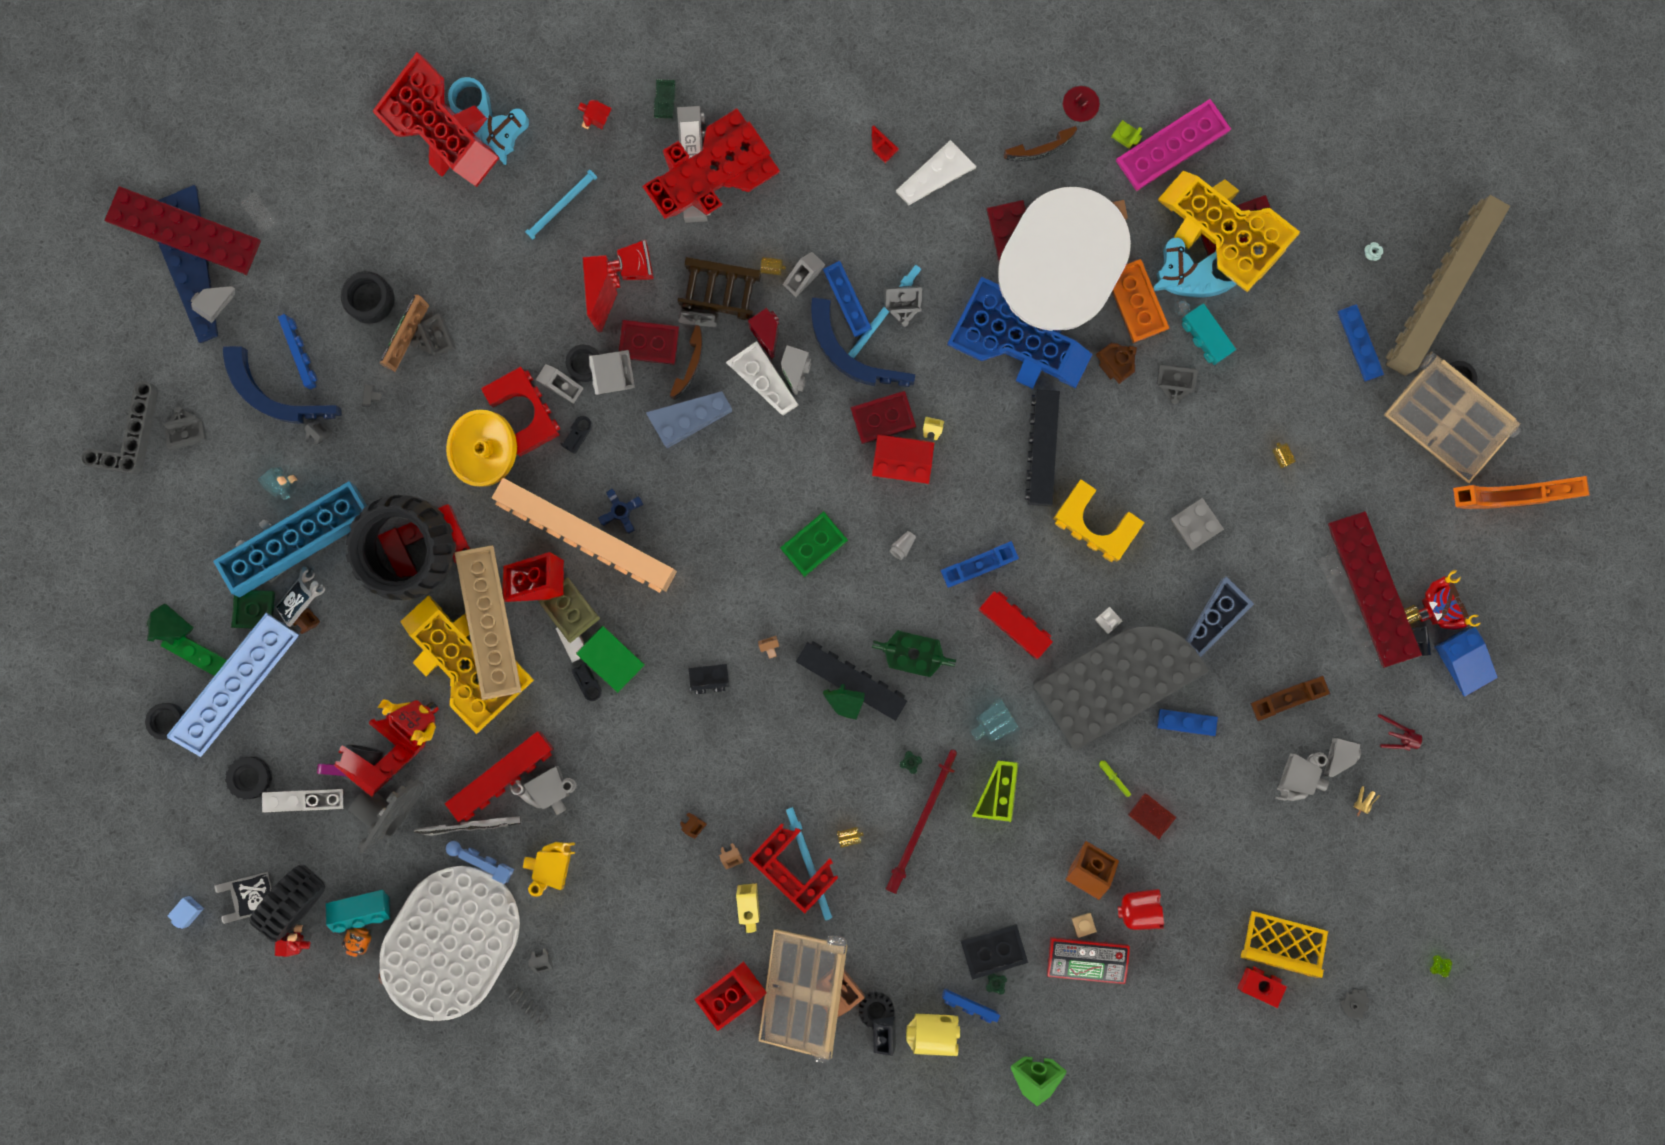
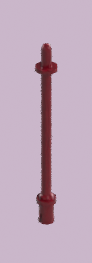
M954 749L950 750L944 765L939 763L938 766L942 770L898 867L891 871L892 876L885 889L894 894H897L903 878H906L905 868L949 772H955V770L951 769L957 755V751Z

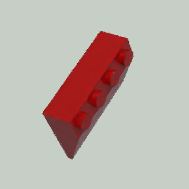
M606 255L583 257L587 316L597 332H602L618 294L617 288L621 287L620 277L617 275L612 261H609Z

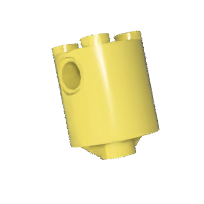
M915 1014L914 1019L906 1027V1041L913 1053L958 1056L957 1038H960L958 1016Z

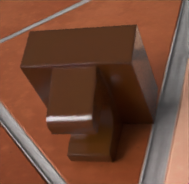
M306 608L293 625H298L302 629L300 633L303 634L315 628L320 621L309 608Z
M687 813L690 819L687 823L680 822L681 830L686 835L695 839L707 823L694 814Z

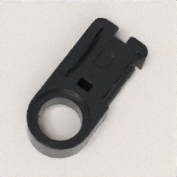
M580 416L574 421L570 427L572 431L564 443H560L563 448L573 454L578 451L592 429V422L586 416ZM580 421H588L589 426L586 430L578 428Z
M583 663L579 667L572 669V674L584 697L589 701H596L601 697L602 690L597 680H594L595 678L589 667H586L587 664ZM590 687H595L598 690V695L595 698L588 696L587 692Z

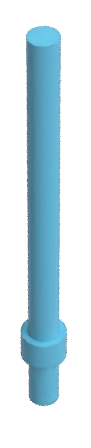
M915 265L910 273L900 281L901 285L899 287L912 286L913 280L921 271V268ZM885 307L882 308L870 324L872 330L865 332L848 353L852 358L856 357L889 313Z
M793 807L786 809L791 823L789 825L792 831H795V828L803 829L800 821L797 820ZM801 831L796 836V840L811 879L816 870ZM823 894L818 899L824 919L829 920L832 918Z

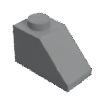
M811 252L798 261L782 285L797 297L818 276L825 264Z
M232 286L203 289L200 294L197 292L191 299L192 310L212 323L234 297L235 288Z
M545 364L536 378V381L573 404L583 390L582 386L558 369Z
M1332 738L1324 776L1334 777L1356 764L1361 756V744Z

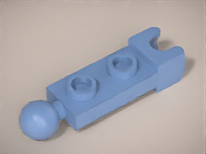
M450 841L446 845L448 855H458L462 860L492 874V879L502 884L508 883L510 875L514 871L513 868L503 863L497 865V861L491 857L486 856V858L479 856L480 852L473 848L468 850L462 849L457 841Z

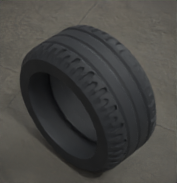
M362 271L353 274L342 286V306L351 317L359 322L373 324L382 321L389 315L394 306V293L390 284L374 272ZM364 284H377L381 288L382 293L379 304L370 311H358L353 303L354 294L357 289Z

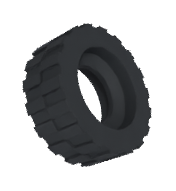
M241 757L233 761V764L228 767L229 769L225 774L227 789L230 790L232 795H235L237 798H243V800L260 797L271 786L272 771L269 769L270 766L263 759H259V757ZM247 768H252L258 773V782L253 787H245L240 782V774Z

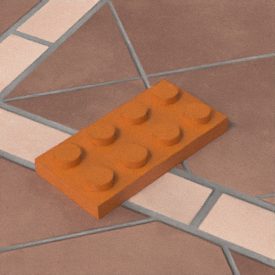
M1139 259L1126 264L1112 293L1132 342L1135 343L1168 330L1169 325L1142 260Z

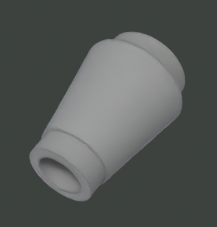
M907 531L891 545L890 553L899 560H902L903 557L906 558L916 536Z

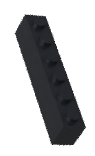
M1037 389L1035 395H1031V406H1034V413H1030L1029 424L1033 425L1032 432H1029L1028 443L1031 444V451L1027 453V462H1030V470L1026 471V481H1029V489H1025L1024 497L1025 500H1028V505L1048 507L1053 505L1060 391Z
M814 641L811 644L809 642L806 643L796 663L839 688L844 684L845 690L865 693L864 703L894 721L897 720L907 703V700L904 699L906 695L897 690L893 693L888 690L889 685L880 680L876 683L871 680L872 675L863 670L859 673L854 670L856 666L848 661L842 663L838 660V655L831 651L827 654L821 650L823 646Z

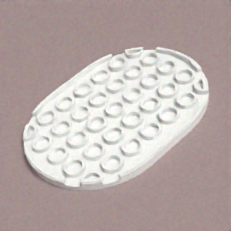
M1080 187L1055 189L1037 198L1020 219L1004 248L999 262L998 278L1000 291L1013 313L1024 322L1049 331L1073 329L1095 317L1106 303L1129 258L1130 233L1122 213L1103 195Z
M471 866L445 868L425 878L409 895L384 938L379 956V971L382 983L391 1000L406 1013L429 1021L454 1019L479 1005L493 987L517 943L520 919L516 901L505 884L492 879V874Z

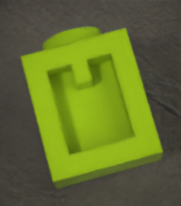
M1122 120L1111 138L1130 149L1133 144L1137 146L1141 140L1142 135L1140 133L1142 128L1139 127L1137 130Z

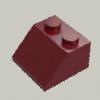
M766 307L749 319L748 324L753 335L769 357L773 359L779 334V319L774 311L769 312Z

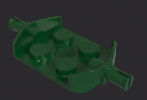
M897 630L888 642L883 643L873 640V644L876 645H872V648L885 652L888 667L931 677L941 665L955 667L953 663H956V659L943 656L938 639ZM912 648L919 651V657L915 660L910 659L908 656V652Z

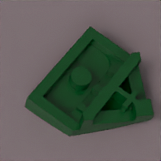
M164 603L150 612L147 621V641L154 642L156 639L173 645L175 640L190 634L194 627Z
M844 684L841 685L840 689L832 691L827 689L823 691V695L838 715L857 720L864 702L865 693L845 690Z

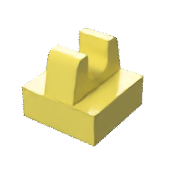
M925 417L923 426L924 438H927L929 432H933L935 434L934 440H937L940 434H942L944 421Z

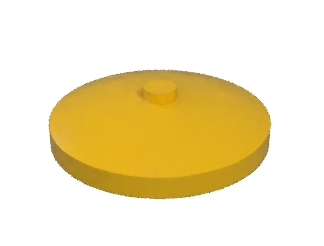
M488 410L470 411L461 416L450 430L446 446L447 459L454 474L464 483L479 487L494 485L506 477L515 462L517 442L514 431L508 421L498 413Z

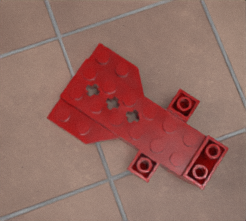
M416 52L372 111L395 136L420 135L429 144L430 166L442 177L451 168L477 187L500 158L473 133H477L488 118L476 106L469 107L455 114L444 101L443 76L420 53Z
M737 108L707 126L702 151L689 158L690 156L679 140L663 150L670 171L660 177L657 176L642 187L664 219L676 216L692 205L705 215H708L723 205L714 192L722 186L742 189L741 191L750 192L780 172L770 157V150L750 121L746 122ZM741 146L746 147L747 150L742 151L740 148ZM726 155L730 156L732 160H726ZM711 165L716 166V167H717L716 171H715V169L711 170V169H710V166H711Z

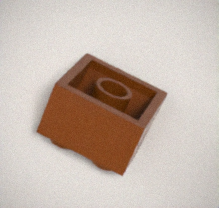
M1085 841L1069 868L1065 880L1100 900L1111 886L1119 860Z

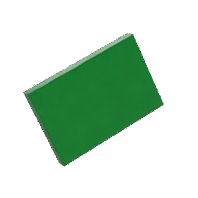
M823 511L781 546L780 549L805 577L843 546L848 539Z
M603 625L576 652V655L617 693L644 666V663Z

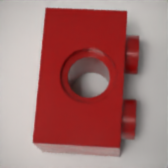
M1255 966L1252 969L1246 967L1237 989L1278 1008L1287 986L1281 983L1282 979L1272 974L1269 978L1263 975L1265 971ZM1266 981L1265 989L1259 990L1260 982Z

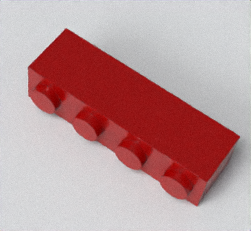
M1000 591L998 593L992 592L978 610L1033 658L1039 659L1053 641L1050 639L1052 636L1044 629L1040 631L1036 627L1037 623L1029 616L1025 618L1018 606L1015 604L1011 606L1006 601L1008 598Z

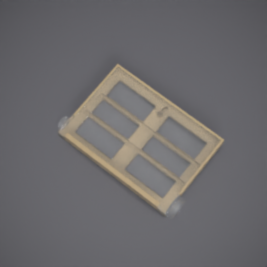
M1431 351L1424 357L1419 366L1422 369L1421 372L1384 415L1463 480L1470 483L1510 436L1514 438L1520 433L1521 429L1518 426L1521 423L1449 363Z
M774 930L765 990L767 994L764 997L759 1033L760 1042L815 1056L814 1061L825 1063L826 1059L832 1058L847 951L846 938L827 936L826 941L783 930Z

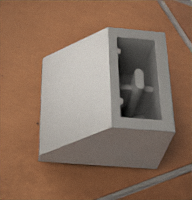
M629 350L589 356V366L592 371L595 395L635 388Z

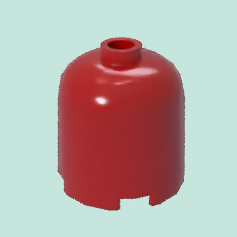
M1160 889L1130 892L1123 896L1121 906H1117L1118 917L1123 918L1127 928L1131 930L1164 929L1163 908L1160 906Z

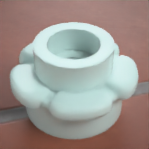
M1372 242L1364 249L1365 256L1369 260L1377 261L1383 254V248L1376 242Z

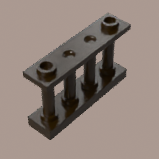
M686 257L684 265L686 269H689L690 275L685 299L678 298V304L682 306V309L693 310V308L737 315V318L741 320H748L754 316L753 311L748 309L752 287L755 281L760 282L761 270ZM700 272H706L708 275L704 302L693 300L697 274ZM718 275L726 276L725 278L727 279L722 305L711 303L715 280ZM737 278L744 279V282H746L741 308L730 307L734 281Z

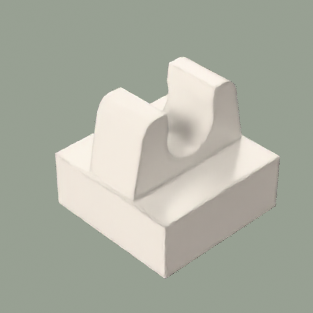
M1108 607L1095 619L1107 634L1122 622L1111 607Z

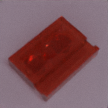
M1146 793L1141 796L1130 813H1128L1129 817L1159 840L1177 818Z

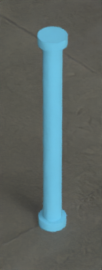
M590 169L587 171L588 174L530 230L527 229L525 231L532 240L593 179H597V176Z

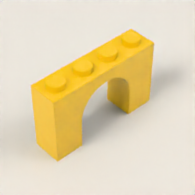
M1080 479L1054 516L1055 524L1063 530L1067 528L1072 531L1071 535L1077 540L1083 539L1088 542L1087 546L1094 551L1098 549L1104 553L1103 557L1108 561L1113 562L1114 560L1117 562L1145 522L1132 513L1127 512L1111 534L1101 536L1090 532L1084 524L1083 511L1096 492V489Z

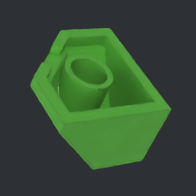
M1024 1056L1011 1065V1070L1022 1094L1036 1106H1039L1051 1097L1067 1071L1053 1059L1044 1058V1063L1032 1062V1057Z

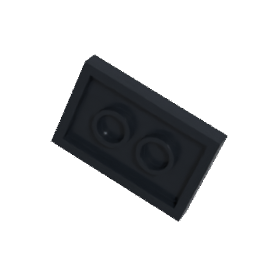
M1017 924L961 940L972 980L1028 963Z

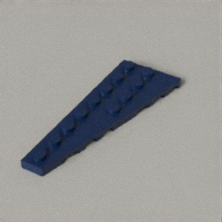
M195 185L157 200L201 217L198 189ZM158 242L198 342L203 343L217 337L216 319L211 323L192 310L191 299L197 292L200 294L203 289L211 288L208 261Z

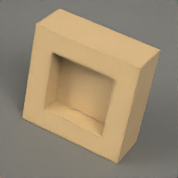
M1090 912L1071 918L1078 938L1097 932Z

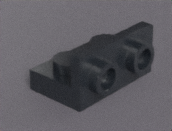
M727 664L688 668L690 691H695V694H705L706 689L722 692L725 691V687H729Z

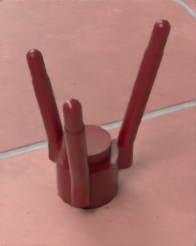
M1378 714L1379 718L1405 731L1403 735L1396 732H1388L1391 736L1401 738V742L1404 745L1381 744V748L1405 749L1408 751L1411 748H1420L1422 735L1416 734L1415 730Z

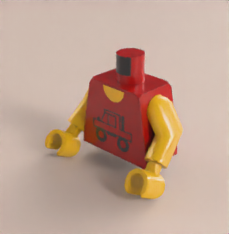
M386 699L381 701L378 708L383 709V715L390 713L389 725L414 748L417 745H422V742L432 739L436 728L435 716L433 714L439 710L434 702L424 706L418 700L399 704H392Z

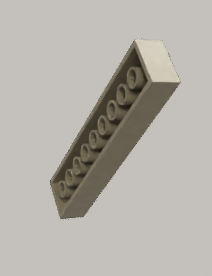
M1489 195L1487 198L1481 199L1477 205L1474 204L1468 212V215H1470L1468 221L1465 220L1459 228V231H1461L1459 237L1456 236L1450 244L1452 249L1441 259L1443 264L1440 269L1437 268L1431 277L1434 279L1432 284H1428L1422 293L1425 295L1422 301L1419 300L1414 306L1413 310L1416 312L1413 317L1410 316L1405 322L1404 326L1406 329L1404 333L1401 332L1395 340L1397 343L1396 347L1392 348L1386 355V359H1388L1385 364L1386 366L1404 376L1418 369L1509 210L1510 205Z

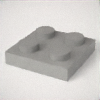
M1203 498L1170 519L1191 551L1224 530Z

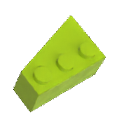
M998 760L972 817L1012 821L1019 763Z

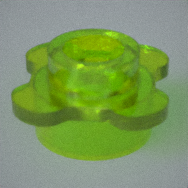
M1435 955L1430 972L1432 974H1440L1444 978L1448 977L1452 961Z

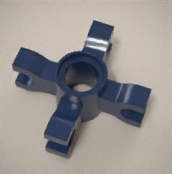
M613 488L606 493L613 505L611 512L598 517L601 525L604 526L617 519L622 521L628 534L635 531V528L629 519L630 511L644 505L638 496L625 504L620 502ZM619 507H625L626 511L622 516H617L616 510Z

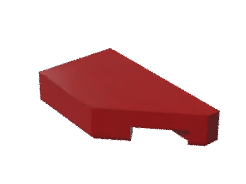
M873 125L872 151L886 163L899 148Z

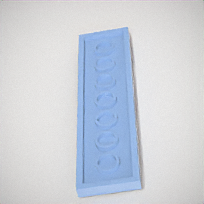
M265 613L167 734V738L201 757L297 639L299 634L268 613Z

